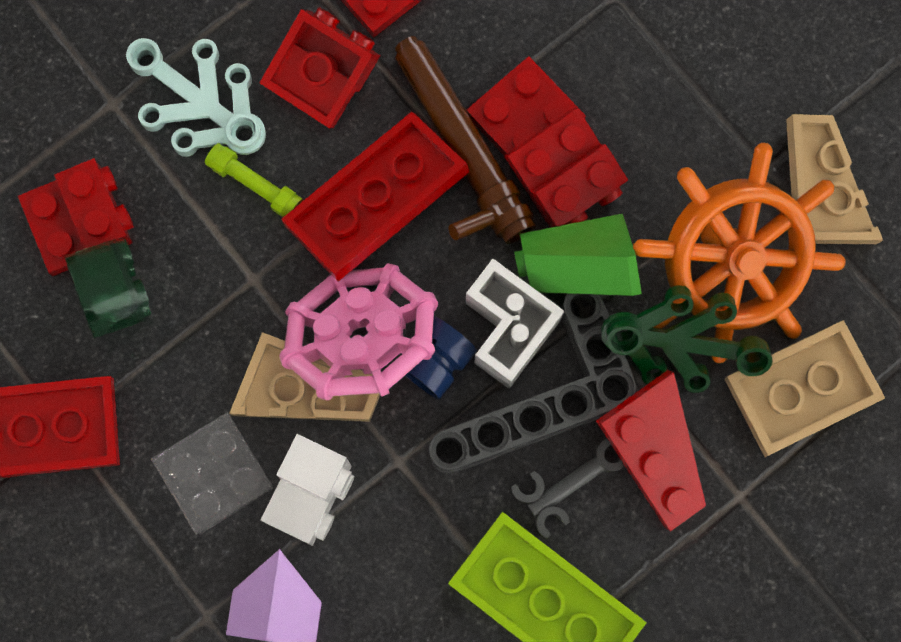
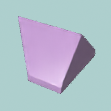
M280 549L233 589L226 635L268 642H316L322 602Z

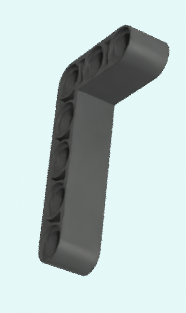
M567 294L562 305L564 310L562 321L585 378L439 432L431 440L429 447L430 461L434 468L442 473L452 474L598 420L636 392L635 379L625 355L616 354L609 349V356L599 360L594 359L587 352L586 345L591 340L603 341L601 327L609 317L600 295ZM576 300H584L593 308V315L585 319L578 318L572 313L570 304ZM608 380L620 382L625 388V397L618 401L610 400L603 392V383ZM568 395L578 396L584 403V413L580 416L568 415L562 409V399ZM529 410L537 411L543 417V428L536 432L525 430L520 424L519 418L521 414ZM491 425L500 429L503 435V441L500 445L489 448L481 444L478 439V433L485 426ZM445 441L455 442L460 446L462 456L454 463H444L436 454L439 445Z

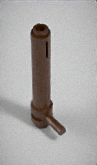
M416 36L402 40L395 47L397 53L395 60L445 143L467 163L469 173L465 176L478 196L476 203L481 211L450 224L449 233L451 237L457 241L491 226L495 235L499 238L502 237L506 244L520 240L521 233L531 232L536 227L532 221L534 217L533 212L528 204L521 203L519 189L513 180L506 178L425 42L419 41Z

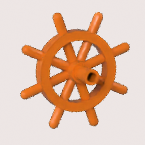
M759 143L755 147L748 179H733L706 189L691 168H681L677 173V180L692 201L677 218L668 241L639 239L633 245L635 254L639 257L665 259L666 275L670 287L682 285L691 291L694 303L691 311L693 315L708 308V301L702 297L727 278L724 293H728L734 298L737 315L729 323L715 325L716 332L714 338L732 341L734 330L756 327L772 319L776 320L787 337L791 339L798 338L801 335L802 328L788 307L792 305L803 291L812 269L840 271L846 264L845 258L841 254L816 252L815 234L807 215L833 194L835 190L834 184L830 180H821L795 200L778 187L766 182L773 153L772 147L768 143ZM743 204L738 229L733 228L722 212L733 206ZM761 204L773 206L779 214L755 232ZM788 230V250L765 248ZM699 236L701 237L702 243H696ZM691 261L717 262L693 282ZM765 266L783 267L773 284L763 272ZM748 280L758 296L740 304L744 282ZM678 298L672 303L680 304L686 299ZM720 306V307H718L716 310H717V311H724V310L728 309L729 307H728V306ZM672 316L653 328L663 329L676 319L677 316ZM711 356L712 360L716 363H724L727 360L726 358Z

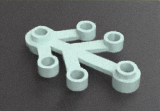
M141 38L129 45L126 58L136 74L141 76L153 75L187 101V103L162 106L156 103L143 105L139 110L138 118L146 130L155 132L162 129L165 123L210 118L220 126V128L193 132L189 128L176 130L171 137V143L174 150L184 157L193 155L198 148L213 147L217 143L227 145L236 154L240 155L252 154L262 147L266 138V130L261 119L251 114L248 88L252 84V77L245 65L240 63L232 64L225 72L226 82L232 90L233 113H231L219 103L215 66L219 60V51L212 40H198L192 48L193 57L198 64L200 89L163 61V55L154 41ZM204 48L213 50L211 57L207 59H202L198 55ZM145 55L154 57L153 62L148 66L139 64L140 59ZM242 72L246 75L242 83L237 84L231 81L235 73ZM153 111L159 113V119L156 122L148 123L145 121L148 113ZM243 129H249L253 132L251 138L246 141H241L237 138L238 133ZM189 136L192 138V144L189 147H178V141L182 137Z

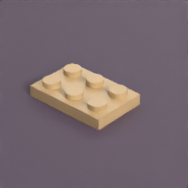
M844 320L772 354V366L762 375L746 376L737 371L724 379L764 457L885 399Z

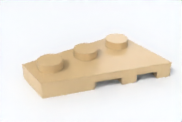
M792 114L786 119L792 197L797 200L821 180H830L835 187L830 197L807 214L813 226L816 244H878L882 242L883 238L878 226L873 227L865 207L869 205L863 190L858 189L851 172L850 165L852 161L834 116Z
M262 332L229 413L231 416L370 422L380 393L333 396L330 400L318 398L315 389L292 369H286L282 366L279 355L284 349L285 341ZM321 359L311 362L322 373L328 372L331 368ZM358 369V370H351V372H352L353 375H347V376H345V377H359V376H373V375H372V374H364L363 370Z

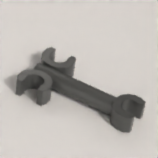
M605 439L598 445L595 457L545 491L543 478L535 471L529 475L535 484V492L533 494L525 495L516 484L511 486L512 496L518 502L526 504L536 519L537 532L544 539L551 536L545 527L544 521L546 517L554 515L560 519L564 526L570 523L569 516L565 510L555 507V505L604 471L613 473L625 467L621 459L616 463H610L605 459V450L612 446L608 439Z

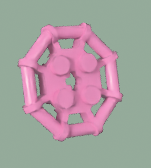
M387 263L383 268L352 270L339 282L330 275L298 302H291L285 311L288 316L284 349L279 355L280 361L284 368L292 369L315 389L317 397L320 399L330 400L333 396L380 393L381 397L390 394L388 389L423 359L429 360L434 354L435 347L432 344L434 311L438 307V301L433 293L422 290L403 275L397 265ZM378 285L376 290L373 292H370L369 289L362 287ZM349 287H358L350 290L349 292L346 289ZM395 290L410 303L399 307L389 298ZM337 291L339 292L340 297L321 313L314 312ZM416 320L415 336L411 339L404 337L403 329L406 330V324ZM305 326L313 328L315 333L314 342L302 346ZM366 327L368 334L364 337L358 334L352 338L350 337L356 329ZM400 353H402L401 356H399L394 362H392L387 368H385V369L381 372V369H382V368H384V367H385L389 362H391L396 356H398ZM321 359L331 368L328 372L322 373L311 362ZM358 369H362L363 372H364V374H372V375H373V376L345 377V376H347V375H353L352 372H351V370H358Z

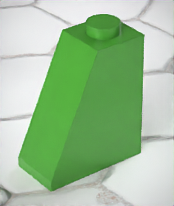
M623 214L520 234L523 250L514 252L519 277L528 276L529 285L540 293L626 296L642 294L636 254Z

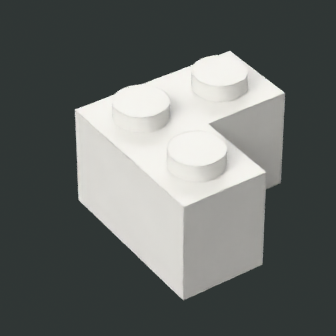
M494 259L490 261L466 293L465 304L497 326L475 354L474 364L510 389L559 324L564 314L563 309Z
M296 434L276 474L281 480L261 521L313 546L316 538L323 541L335 516L329 514L336 497L344 500L355 477L350 471L352 466L347 457Z

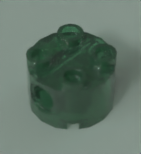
M113 239L64 256L94 339L144 322V317L151 315L148 306L150 303L141 279L132 281V277L136 276V272L133 266L134 260L126 239L120 241Z

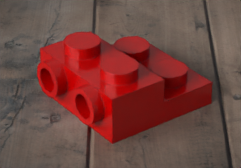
M320 7L317 8L315 13L310 10L301 9L259 83L326 127L334 128L354 93L360 92L381 55L372 50L375 42L356 30H353L351 35H348L337 28L340 20Z
M578 108L571 109L504 156L550 228L585 221L588 218L585 210L597 202L601 206H605L616 200L623 194L620 186L628 181V178L607 145L600 144Z
M95 158L54 174L55 181L18 196L48 273L52 277L132 244L127 230L134 228V225L125 205L117 206L112 192L118 190V186L108 165L101 168Z

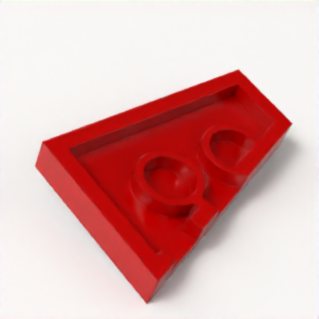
M667 370L600 417L596 422L663 526L671 532L706 507L675 375L674 372Z

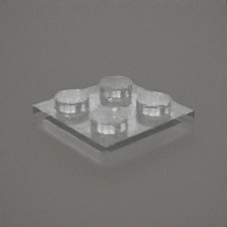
M228 412L151 458L194 533L198 536L275 489Z

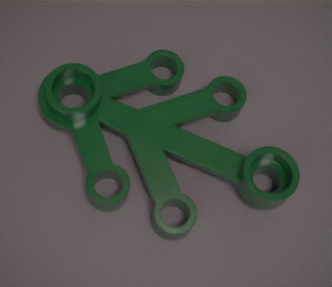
M676 285L666 291L665 301L638 315L630 312L615 313L609 316L601 327V337L604 344L616 354L629 355L640 369L641 377L645 384H649L667 371L665 360L658 356H651L645 345L663 349L683 377L686 390L692 393L705 391L710 386V377L707 367L701 363H695L688 352L736 360L738 370L746 376L764 374L770 369L773 362L768 343L757 336H746L739 342L697 335L717 324H726L735 319L737 315L735 300L728 293L713 295L708 301L707 309L666 330L653 328L672 316L681 317L692 311L694 303L691 291L685 286ZM678 298L686 299L680 304L672 303ZM720 306H728V307H729L728 309H726V310H724V311H717V310H716V309H717L718 307H720ZM652 369H659V370H660V371L657 372V373H649V372H648V371H650V370H652ZM694 376L702 377L698 380H691V378Z

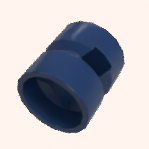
M434 316L432 344L435 347V352L429 360L423 359L405 377L430 396L440 400L454 382L452 372L454 370L462 371L476 354L477 349L460 332Z

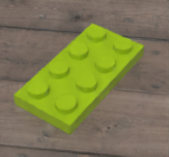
M504 512L500 514L448 583L522 642H633L647 623Z

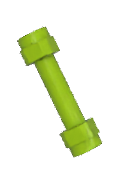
M220 143L213 146L205 159V165L220 176L230 175L272 203L271 209L282 217L304 201L303 198L287 186L280 189L239 162L236 152Z

